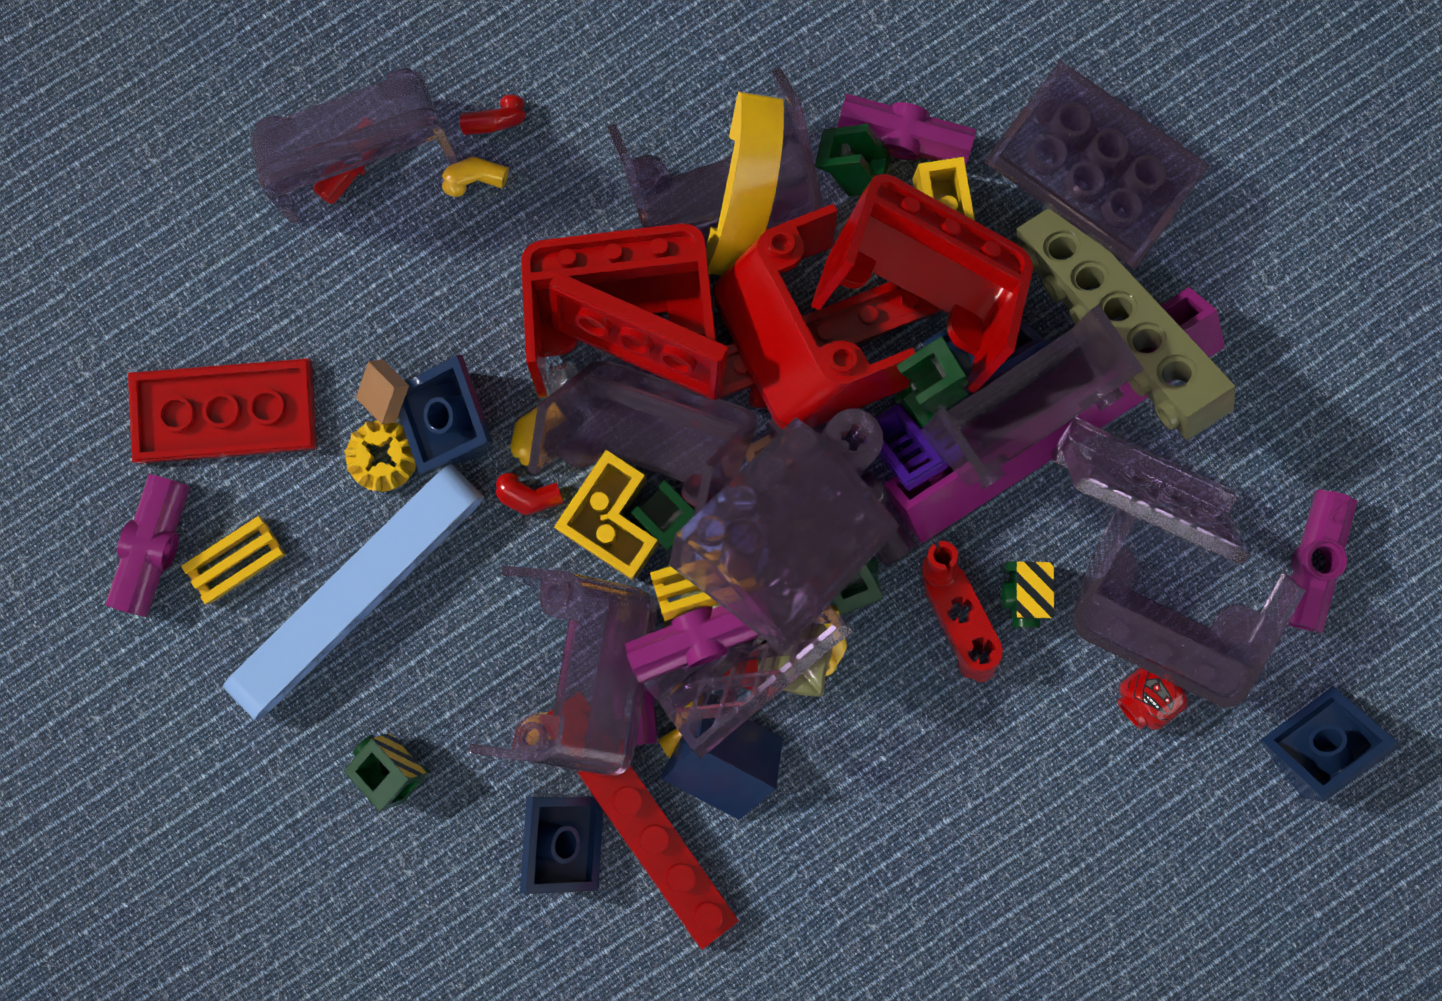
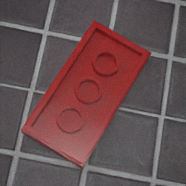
M556 271L549 283L552 322L555 330L709 399L718 400L724 388L728 354L727 346Z
M309 358L128 373L132 463L147 464L317 450L312 361Z

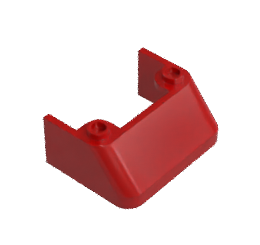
M880 174L875 176L863 191L829 253L811 307L820 310L839 284L852 289L861 288L870 279L872 272L949 313L947 332L953 344L959 349L975 356L967 390L976 393L1015 350L1032 276L1033 263L1028 253L1016 243L891 175Z
M834 203L766 230L718 278L714 288L715 306L773 420L781 429L792 433L803 432L908 388L910 380L901 374L897 365L915 354L913 347L871 365L862 350L849 341H834L818 347L780 275L795 268L802 259L832 248L838 211Z
M682 223L539 240L530 244L522 254L521 271L526 363L538 398L548 397L545 357L567 354L579 342V340L553 328L549 283L556 271L650 313L668 312L669 321L717 342L705 239L702 232L693 225Z

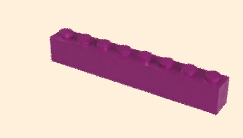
M1190 287L1160 305L1209 358L1225 348L1217 309ZM1097 346L938 448V452L948 464V468L909 491L896 477L888 480L884 485L899 518L922 544L1148 397L1146 395L1142 397L1137 395L1126 379V372L1117 362L1110 364ZM1151 348L1139 350V352L1141 353H1151L1156 351ZM926 460L908 471L909 474L930 461Z

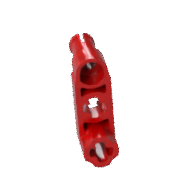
M939 541L938 549L935 544L931 545L928 550V556H926L922 564L920 578L925 588V595L958 658L957 665L960 673L965 678L974 679L979 683L988 681L994 676L1002 659L1003 649L1001 642L966 574L958 566V551L956 547L950 542ZM960 603L961 609L965 605L970 608L971 611L968 613L967 622L958 623V617L955 621L951 620L949 615L952 613L953 604ZM973 650H980L979 655L986 652L989 655L987 663L979 664V658L976 662L972 661L971 655Z

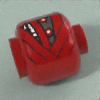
M1149 661L1120 684L1119 692L1121 698L1117 700V703L1124 715L1138 729L1141 730L1146 726L1152 730H1159L1188 706V699L1184 689L1189 684L1175 666L1170 664L1165 668L1159 663Z

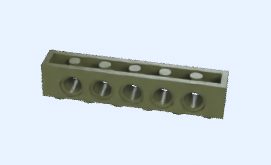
M1062 200L1016 228L1018 245L1030 256L1033 263V271L1035 270L1042 278L1043 286L1048 295L1055 302L1061 300L1069 308L1070 316L1081 332L1086 333L1089 331L1095 337L1098 348L1104 358L1110 364L1117 362L1126 372V379L1137 395L1141 397L1146 395L1154 403L1159 419L1168 429L1173 430L1176 428L1186 440H1189L1234 410L1235 385ZM1062 257H1068V259H1065V260H1058L1059 258H1062ZM1087 287H1097L1094 290H1084ZM1116 317L1126 318V319L1123 320V321H1112V320H1111V319L1116 318ZM1145 348H1151L1156 350L1151 353L1139 352V350ZM1173 380H1181L1186 382L1184 385L1181 386H1172L1167 384L1168 382Z

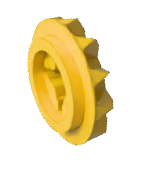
M378 420L366 421L362 427L351 433L347 448L344 450L348 472L359 485L372 491L385 492L397 489L411 478L417 466L404 428L396 422L382 425ZM368 443L380 448L386 443L389 444L390 447L387 453L392 457L391 460L396 463V466L393 467L389 463L386 465L383 462L372 466L371 463L374 456L370 453V449L366 447Z

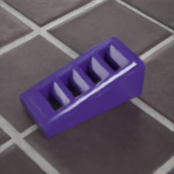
M900 403L861 425L867 444L908 491L948 468L946 460ZM902 433L904 434L902 437L896 439L895 441L891 442L890 444H888V445L886 444L887 442H889L890 440H892V439H894L895 437L899 436L900 434H902ZM910 442L913 443L908 447L904 448L903 450L899 451L898 453H893L894 451L900 449ZM918 451L921 452L919 455L915 456L914 458L910 459L904 464L901 463L902 460L913 455L914 453ZM926 460L930 461L909 474L908 471Z

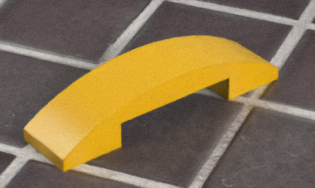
M738 91L729 138L734 140L735 144L718 228H710L706 248L709 274L722 275L767 229L774 202L782 154L784 100L781 98Z

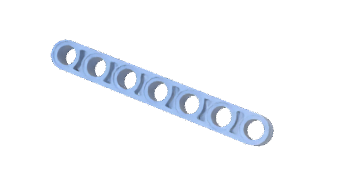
M452 464L443 468L226 680L223 688L255 721L265 716L480 505L484 496Z

